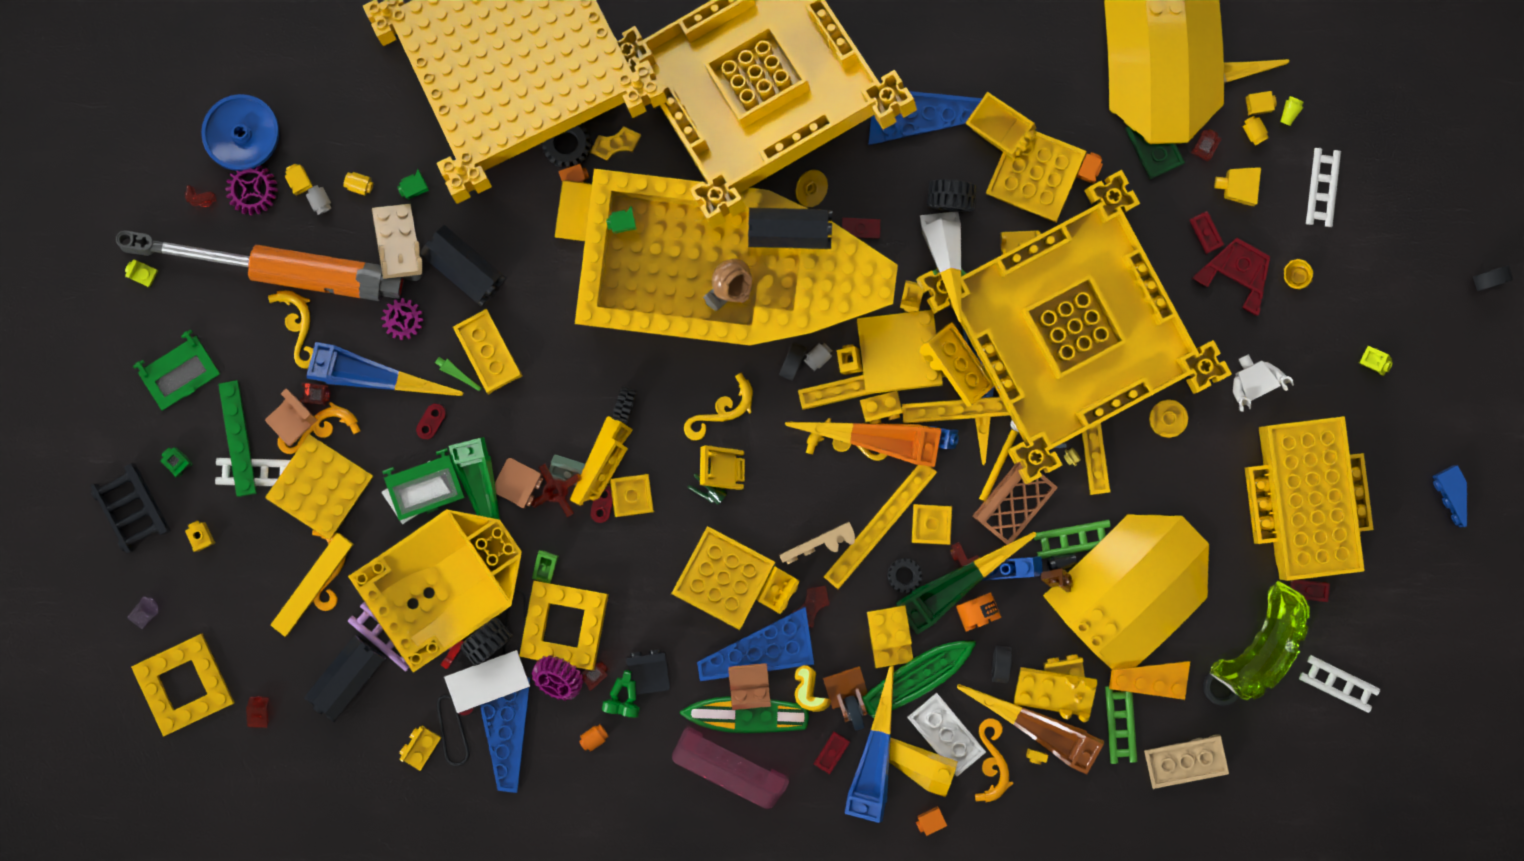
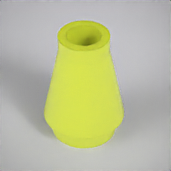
M1290 96L1285 102L1280 122L1291 126L1292 122L1304 108L1302 107L1304 102Z

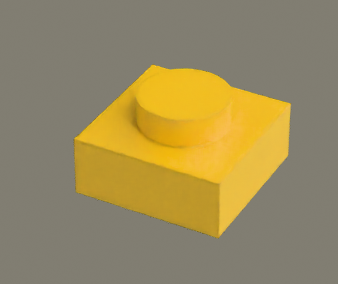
M1032 749L1027 750L1026 756L1030 758V762L1041 765V762H1047L1048 755L1046 753Z

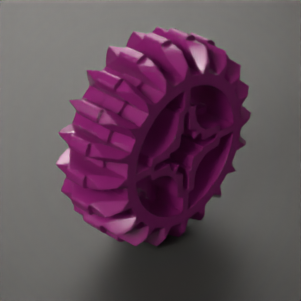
M260 165L256 169L237 170V175L230 174L234 179L233 181L227 180L231 187H226L225 190L231 192L226 197L232 199L230 205L236 204L235 210L239 211L242 208V214H246L249 211V215L253 216L254 210L259 215L261 214L260 208L268 211L266 204L273 206L270 199H277V196L273 195L272 192H278V189L272 186L276 185L277 181L271 180L274 175L272 173L268 174L269 170L267 168L262 170ZM248 175H258L257 178L250 182L243 180ZM263 179L266 183L265 195L260 191ZM239 184L243 187L241 199H239L237 193ZM245 184L248 186H252L258 193V195L256 193L250 192V190L248 189V187L245 186ZM253 197L261 200L256 204H245L247 200L250 201Z
M551 655L548 657L543 656L542 659L536 662L533 668L532 680L535 681L536 686H539V690H543L551 698L556 697L558 700L563 699L564 701L567 699L572 700L573 697L579 694L582 688L583 676L580 675L579 670H576V666H572L564 658L559 659L558 656L552 657Z

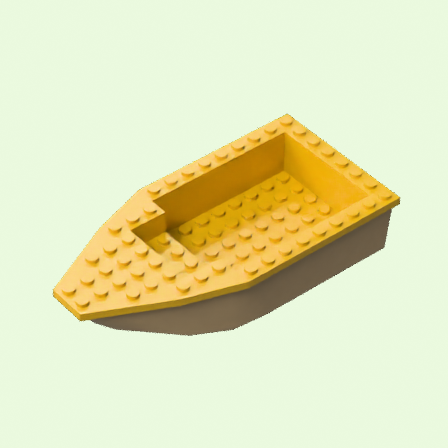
M594 169L575 324L751 346L810 334L893 304L898 265L832 221H828V223H832V236H828L832 237L831 249L748 247L749 207L808 209L770 190L747 188L739 193L746 210L732 217L731 213L725 215L726 221L712 229L689 190L699 184V181ZM630 206H632L637 229L613 234L612 230H608L606 218H609L612 212L621 210L627 212ZM741 259L749 265L753 278L749 299L743 303L728 301L717 311L707 306L703 296L713 289L712 277L714 270L725 260Z

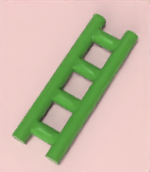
M1104 520L1038 532L1034 540H1041L1042 551L1037 552V556L1045 559L1051 556L1092 550L1106 536L1105 528L1110 527V521ZM1097 530L1099 541L1088 543L1086 531ZM1078 533L1080 544L1069 546L1067 535ZM1060 537L1061 548L1050 550L1048 538Z
M1105 686L1111 764L1118 763V757H1129L1130 762H1137L1133 693L1127 691L1113 692V689ZM1125 699L1126 710L1115 711L1114 700ZM1127 718V730H1116L1115 719ZM1128 737L1129 749L1117 750V738Z

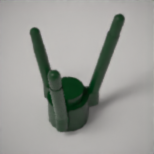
M695 473L694 477L700 482V476ZM691 485L688 486L690 490L706 498L711 504L715 502L718 505L727 495L724 491L726 488L705 486L709 490V495Z

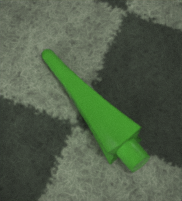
M438 357L435 363L441 367L439 370L460 379L478 391L481 390L479 385L462 373L450 360L446 359L445 361Z

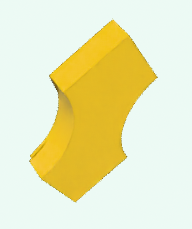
M624 126L616 135L610 137L598 135L590 153L608 161L616 152H634L641 134Z

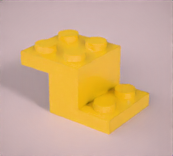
M905 605L867 612L875 667L880 668L911 661L913 659L912 642Z

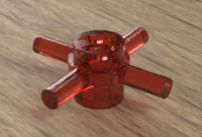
M543 464L539 467V470L547 484L544 486L543 494L534 499L531 505L536 508L547 500L559 502L567 517L573 515L574 513L565 498L568 494V488L582 480L580 474L577 473L565 481L554 479L547 466ZM557 488L559 493L554 495L552 491Z

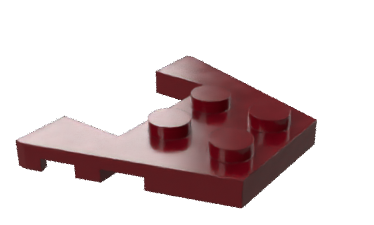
M1235 238L1193 276L1192 280L1207 288L1217 271L1251 289L1242 308L1258 316L1270 256Z

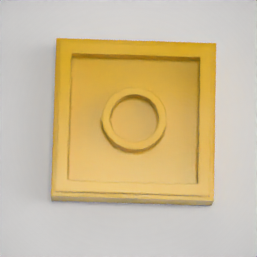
M649 474L610 479L615 517L654 512Z
M913 504L912 543L950 545L952 506Z

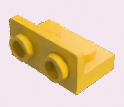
M897 391L860 400L865 423H881V419L886 417L889 420L900 418L899 414L903 413Z
M1078 654L1066 656V660L1060 661L1059 657L1047 659V663H1043L1044 671L1085 677L1084 661L1082 657H1078Z
M424 726L413 730L410 735L411 742L409 745L405 744L399 753L402 755L399 760L407 762L419 771L422 770L442 738Z

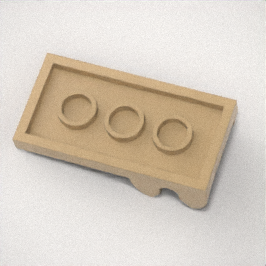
M411 204L372 208L383 279L421 275L422 259L419 256V242L416 239Z
M847 522L779 556L782 562L786 561L789 564L798 560L797 556L802 553L806 556L815 552L814 547L823 543L831 551L838 552V543L846 541L852 545L855 541V534L850 522Z
M1219 734L1204 739L1196 738L1189 742L1144 751L1153 789L1229 774L1222 738Z

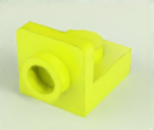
M133 259L125 269V277L151 287L158 270Z
M1368 346L1360 364L1384 376L1386 372L1390 371L1393 362L1389 354Z

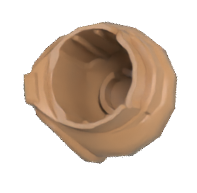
M728 259L720 263L714 270L712 277L714 294L720 299L731 302L743 303L748 300L753 280L749 265L741 259Z

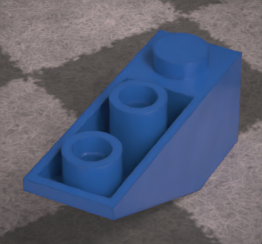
M1455 465L1434 475L1435 481H1433V484L1437 491H1441L1445 507L1451 510L1453 514L1451 518L1454 524L1459 527H1466L1467 482L1458 465Z
M1041 556L1006 559L982 580L1041 576L1043 572Z

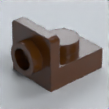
M1063 568L1041 573V580L1048 586H1060L1067 593L1071 592L1072 577Z

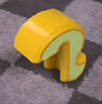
M803 665L795 673V679L801 681L795 691L796 702L804 709L813 712L823 711L830 706L831 700L813 697L816 672L809 666Z

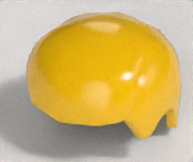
M1292 260L1284 268V279L1291 288H1306L1312 282L1313 269L1304 260Z

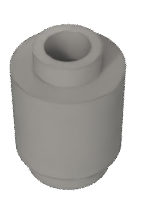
M316 185L308 189L309 193L306 194V197L314 212L316 211L320 215L332 209L330 206L331 201L323 187L319 188Z
M818 343L806 355L807 358L804 361L815 371L817 368L820 369L832 357L830 354L832 350L825 343L822 345Z

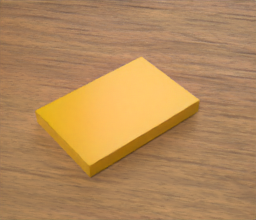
M568 180L562 181L555 229L556 238L585 241L592 184Z

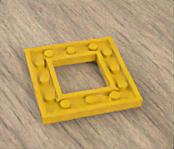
M534 581L519 656L535 660L542 659L543 656H558L559 659L564 658L565 661L570 662L572 666L577 668L594 670L609 594ZM550 603L585 610L578 647L543 641Z
M203 634L197 635L131 667L163 736L234 704V700ZM192 660L207 695L174 710L158 675Z

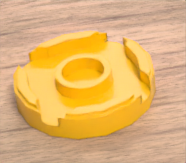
M1164 400L1153 407L1150 412L1149 421L1155 433L1161 437L1171 438L1178 436L1185 430L1188 424V414L1179 402Z

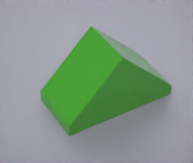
M539 550L532 579L550 584L559 555Z

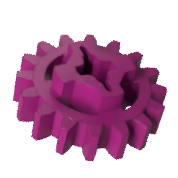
M402 298L401 303H399L395 299L393 306L389 303L387 304L389 310H383L386 317H381V319L386 321V323L382 326L383 328H389L386 332L387 334L393 332L392 338L396 339L399 335L400 340H404V336L411 339L412 333L418 334L417 328L422 329L419 322H423L424 319L419 318V315L423 314V312L417 311L419 307L417 304L412 306L413 301L409 300L406 303L405 299ZM402 307H408L412 312L406 313ZM395 310L394 317L390 319L392 312ZM401 314L404 317H407V319L404 320V325L403 323L398 322V320L401 319ZM415 320L413 327L410 328L411 321ZM400 326L403 332H398L393 327Z

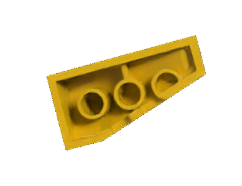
M890 738L889 762L927 791L946 797L958 761Z

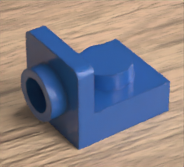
M941 428L938 447L955 449L959 441L958 430Z

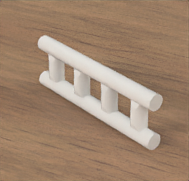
M1321 148L1314 149L1306 224L1313 225L1314 219L1325 220V227L1333 226L1341 151L1334 150L1333 156L1322 155ZM1321 162L1332 164L1331 175L1319 174ZM1318 181L1330 183L1329 194L1317 193ZM1316 200L1328 201L1326 213L1315 212Z
M216 458V465L222 466V477H216L215 484L235 485L234 477H230L231 458ZM252 459L253 467H261L260 478H255L256 486H273L277 479L268 478V467H280L281 475L291 460Z
M1312 655L1309 656L1307 662L1313 665L1308 675L1303 672L1301 673L1300 680L1368 713L1371 711L1372 706L1367 704L1371 693L1379 694L1380 688ZM1319 668L1330 673L1325 683L1315 679ZM1336 677L1347 681L1343 691L1332 687ZM1354 685L1364 689L1360 700L1350 696Z

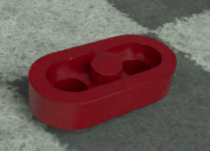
M432 404L427 408L416 428L420 438L427 440L435 436L446 417V410L442 405ZM433 410L439 411L437 417L432 415ZM428 426L429 432L424 433L423 427Z
M608 485L604 489L608 493L607 498L600 496V498L593 500L591 517L598 523H603L610 517L613 499L611 487ZM599 509L603 510L604 515L602 517L597 516V511Z

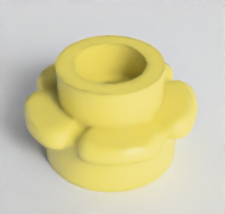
M1074 448L1065 450L1064 458L1069 465L1073 463L1076 466V463L1081 460Z

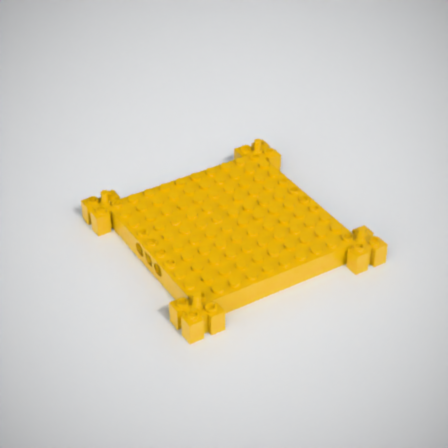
M373 0L363 5L381 44L385 46L397 40L395 37L397 34L456 158L453 161L450 156L436 164L457 204L470 198V191L476 190L479 194L492 187L485 170L624 102L632 118L646 112V105L652 104L653 108L667 102L665 93L648 60L634 66L636 72L632 73L596 0H412L406 4L404 0H385L381 3Z
M711 0L644 40L636 26H633L622 33L624 38L617 41L632 73L636 72L634 66L646 60L649 61L667 98V102L661 104L660 107L708 183L705 185L702 181L689 190L712 229L726 221L725 215L731 213L732 217L746 210L739 193L873 115H875L876 120L884 130L897 122L895 116L901 114L904 118L917 110L914 98L908 89L904 88L903 82L895 70L881 77L882 83H879L825 0Z
M1122 170L1106 178V185L1101 180L1085 190L1091 204L1098 203L1094 207L961 277L962 321L960 323L1024 442L1013 446L1007 451L1014 464L1021 463L1023 468L1018 470L1025 484L1042 476L1040 470L1042 469L1045 473H1049L1062 466L1056 452L1049 453L1050 449L1190 375L1191 378L1186 381L1194 394L1211 386L1210 379L1215 383L1232 374L1225 361L1219 362L1216 356L1221 353L1214 340L1196 348L1124 215L1125 212L1138 206L1140 202L1133 190L1127 192L1125 186L1129 182ZM938 268L936 269L938 274L934 275L931 270L916 279L923 293L929 291L931 297L927 302L934 314L950 304L953 308Z

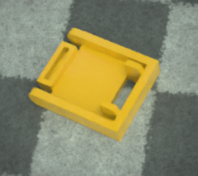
M702 446L700 485L736 490L744 489L743 484H736V482H744L745 459L736 458V456H743L744 451ZM708 458H711L710 474H708Z

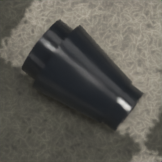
M1074 554L1051 556L1050 559H1047L1049 571L1060 568L1067 570L1077 564Z

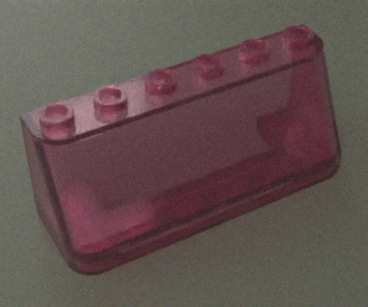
M687 725L685 726L672 752V759L676 764L765 809L775 806L789 784L788 776L774 769L768 771L703 738V733Z

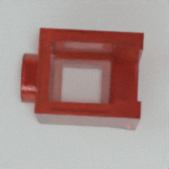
M1210 129L1208 131L1204 130L1191 153L1209 161L1221 141V138L1218 137L1219 134Z
M302 383L304 394L303 398H300V402L326 405V401L330 400V390H327L328 386Z
M596 661L594 670L585 669L580 674L583 676L582 680L589 687L590 691L608 676L606 672L608 668L602 661L599 663Z

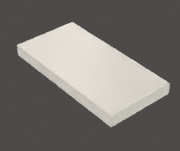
M517 650L444 677L457 713L530 687Z
M937 692L907 717L937 754L958 761L954 773L956 776L986 753Z

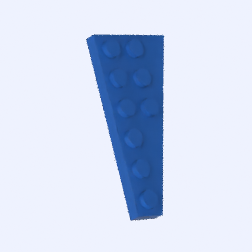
M909 91L914 98L917 110L904 118L901 114L895 116L897 122L884 130L876 120L875 115L871 116L868 146L966 124V121L983 98Z
M806 607L697 661L700 681L729 677L728 668L732 666L766 663L767 671L814 664Z
M530 687L480 705L498 791L518 792Z

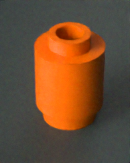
M601 724L595 725L580 735L581 740L579 743L585 751L589 749L591 752L603 744L609 736Z

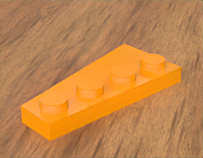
M1190 661L1112 669L1109 689L1185 700Z

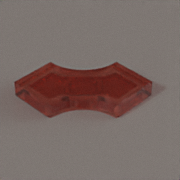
M826 585L807 589V598L804 604L799 609L792 611L793 614L806 607L809 628L814 627V618L817 612L822 607L829 605Z

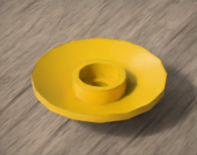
M810 170L799 178L795 192L800 204L805 207H814L824 199L828 189L825 175L818 170Z

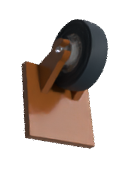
M860 666L823 678L829 699L831 700L832 709L840 707L845 722L851 721L855 731L865 728L862 716L867 715L862 697L868 692Z

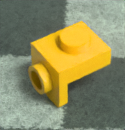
M906 280L900 308H904L907 312L919 311L923 292L918 283Z

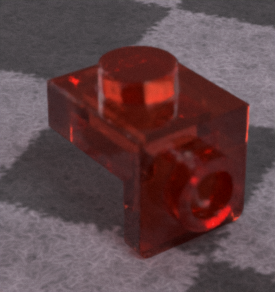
M191 185L186 186V201L190 202L193 206L207 207L212 205V202L217 201L215 193L211 191L195 195L194 187Z
M959 542L951 545L953 549L950 550L954 561H959L960 566L979 559L978 555L967 559Z
M260 696L249 698L246 707L247 727L267 728L269 698Z

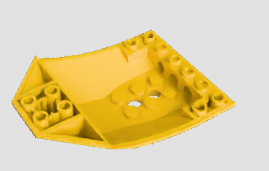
M446 509L348 577L414 673L512 605L522 551L501 520ZM427 587L432 588L435 592V595L430 599L423 595V591ZM414 598L418 601L419 605L416 609H410L407 606L409 599Z

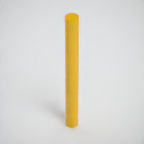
M1011 429L979 499L986 502L1008 456L1007 450L1012 447L1018 434L1017 431Z

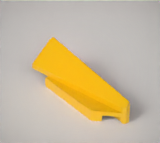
M608 416L571 495L570 500L581 506L587 500L600 498L628 449L622 444L631 434V428L620 421L612 419V417Z

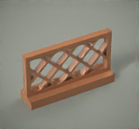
M1020 462L1011 468L988 496L986 502L984 501L972 516L1006 545L1012 543L1058 488L1043 474L1040 477L1042 481L1036 479L1025 484L1018 470L1023 468ZM1040 483H1047L1051 487L1046 494H1039ZM1035 484L1036 495L1026 496L1025 485ZM1022 485L1023 496L1013 497V488ZM1036 497L1037 505L1035 508L1027 509L1026 498ZM1023 499L1024 509L1014 510L1013 500ZM1010 500L1011 511L1001 512L1000 504L1003 501ZM1024 512L1025 520L1022 523L1015 524L1014 513ZM1011 514L1012 524L1002 525L1001 515ZM998 515L999 526H990L986 521L990 516ZM1012 527L1013 534L1007 540L1003 537L1002 528Z

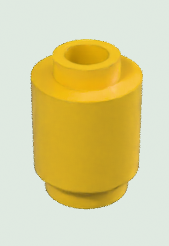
M1252 116L1244 121L1246 125L1242 127L1250 141L1254 142L1255 145L1269 138L1267 135L1268 131L1260 117L1255 118V116Z
M348 172L343 186L349 191L366 196L367 193H371L374 183L371 182V177L356 172Z

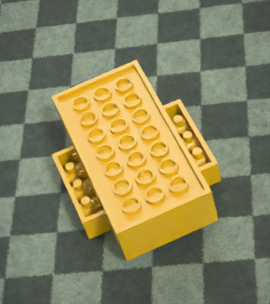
M1345 416L1259 427L1263 465L1245 467L1254 544L1273 542L1279 579L1288 581L1364 571L1360 532L1373 530L1364 453L1350 455Z

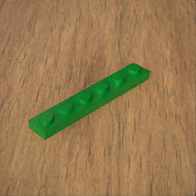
M239 381L220 383L219 391L236 495L241 497L257 494Z

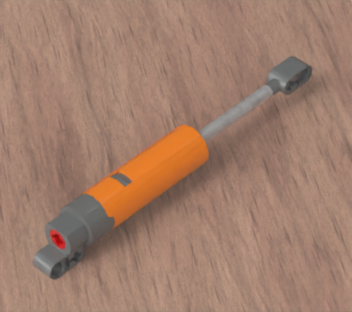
M121 231L116 236L118 246L126 253L149 256L157 252L249 267L248 277L252 281L380 301L382 296L400 299L404 279L417 281L424 274L422 268L421 275L383 279L382 268L378 264L338 259L262 245H255L250 256L154 241L147 234L131 231ZM125 239H131L129 244H122Z

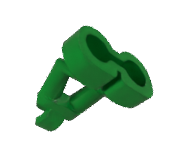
M625 670L623 678L616 679L610 693L612 699L603 701L602 711L632 718L639 716L640 708L633 704L636 700V682L630 680L632 671ZM625 686L627 687L629 698L626 702L621 703L617 695L622 687Z

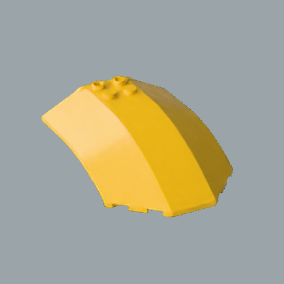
M1104 0L1109 69V110L1122 118L1124 123L1131 129L1141 134L1149 144L1188 143L1224 105V60L1219 0Z
M1127 514L1107 536L1068 572L1073 581L1071 592L1067 593L1058 586L1051 587L1043 596L1076 635L1111 669L1137 667L1207 599L1209 543L1183 516Z

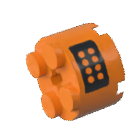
M991 592L956 606L965 631L976 628L975 624L978 627L988 624V619L992 622L1001 618Z

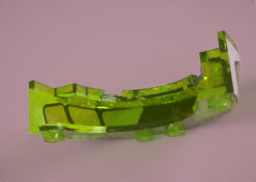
M1277 581L1268 591L1267 616L1262 629L1255 636L1254 642L1239 657L1229 661L1221 659L1215 662L1209 673L1244 700H1249V698L1257 699L1264 695L1268 687L1272 689L1290 669L1300 652L1297 650L1300 641L1305 640L1308 631L1306 619L1310 618V610L1304 596Z

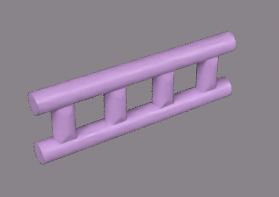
M363 602L360 607L364 612L358 619L351 616L348 622L404 671H407L409 668L408 664L402 656L400 657L392 650L394 645L391 640L385 644L377 637L383 631L380 624L372 632L363 625L369 616L376 620L366 603Z

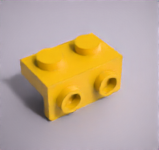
M774 567L756 600L781 614L786 609L791 595L796 592L799 580Z

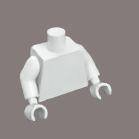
M1248 354L1239 359L1243 370L1236 373L1233 381V394L1239 403L1240 411H1244L1243 405H1247L1251 409L1252 400L1281 386L1280 383L1285 391L1288 390L1285 385L1286 383H1291L1293 386L1294 383L1291 377L1286 376L1280 369L1268 362L1259 361L1253 364Z

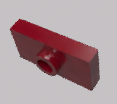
M1208 211L1189 220L1206 254L1224 245Z
M842 218V228L856 238L880 239V219Z
M1298 579L1290 580V588L1299 592L1304 600L1328 602L1330 583ZM1289 591V598L1298 599L1293 592Z
M833 731L815 760L814 765L831 774L850 741Z

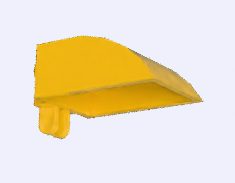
M989 92L985 94L966 121V124L1013 159L1016 156H1020L1023 151L1025 152L1037 132L1035 131V123Z

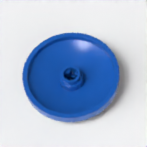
M232 95L218 101L206 114L202 124V142L209 156L222 167L235 171L253 169L267 161L275 151L279 140V125L273 111L262 100L250 95Z

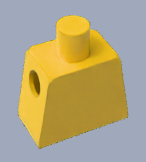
M1261 168L1230 169L1226 173V178H1215L1214 188L1225 189V199L1255 206L1258 201Z

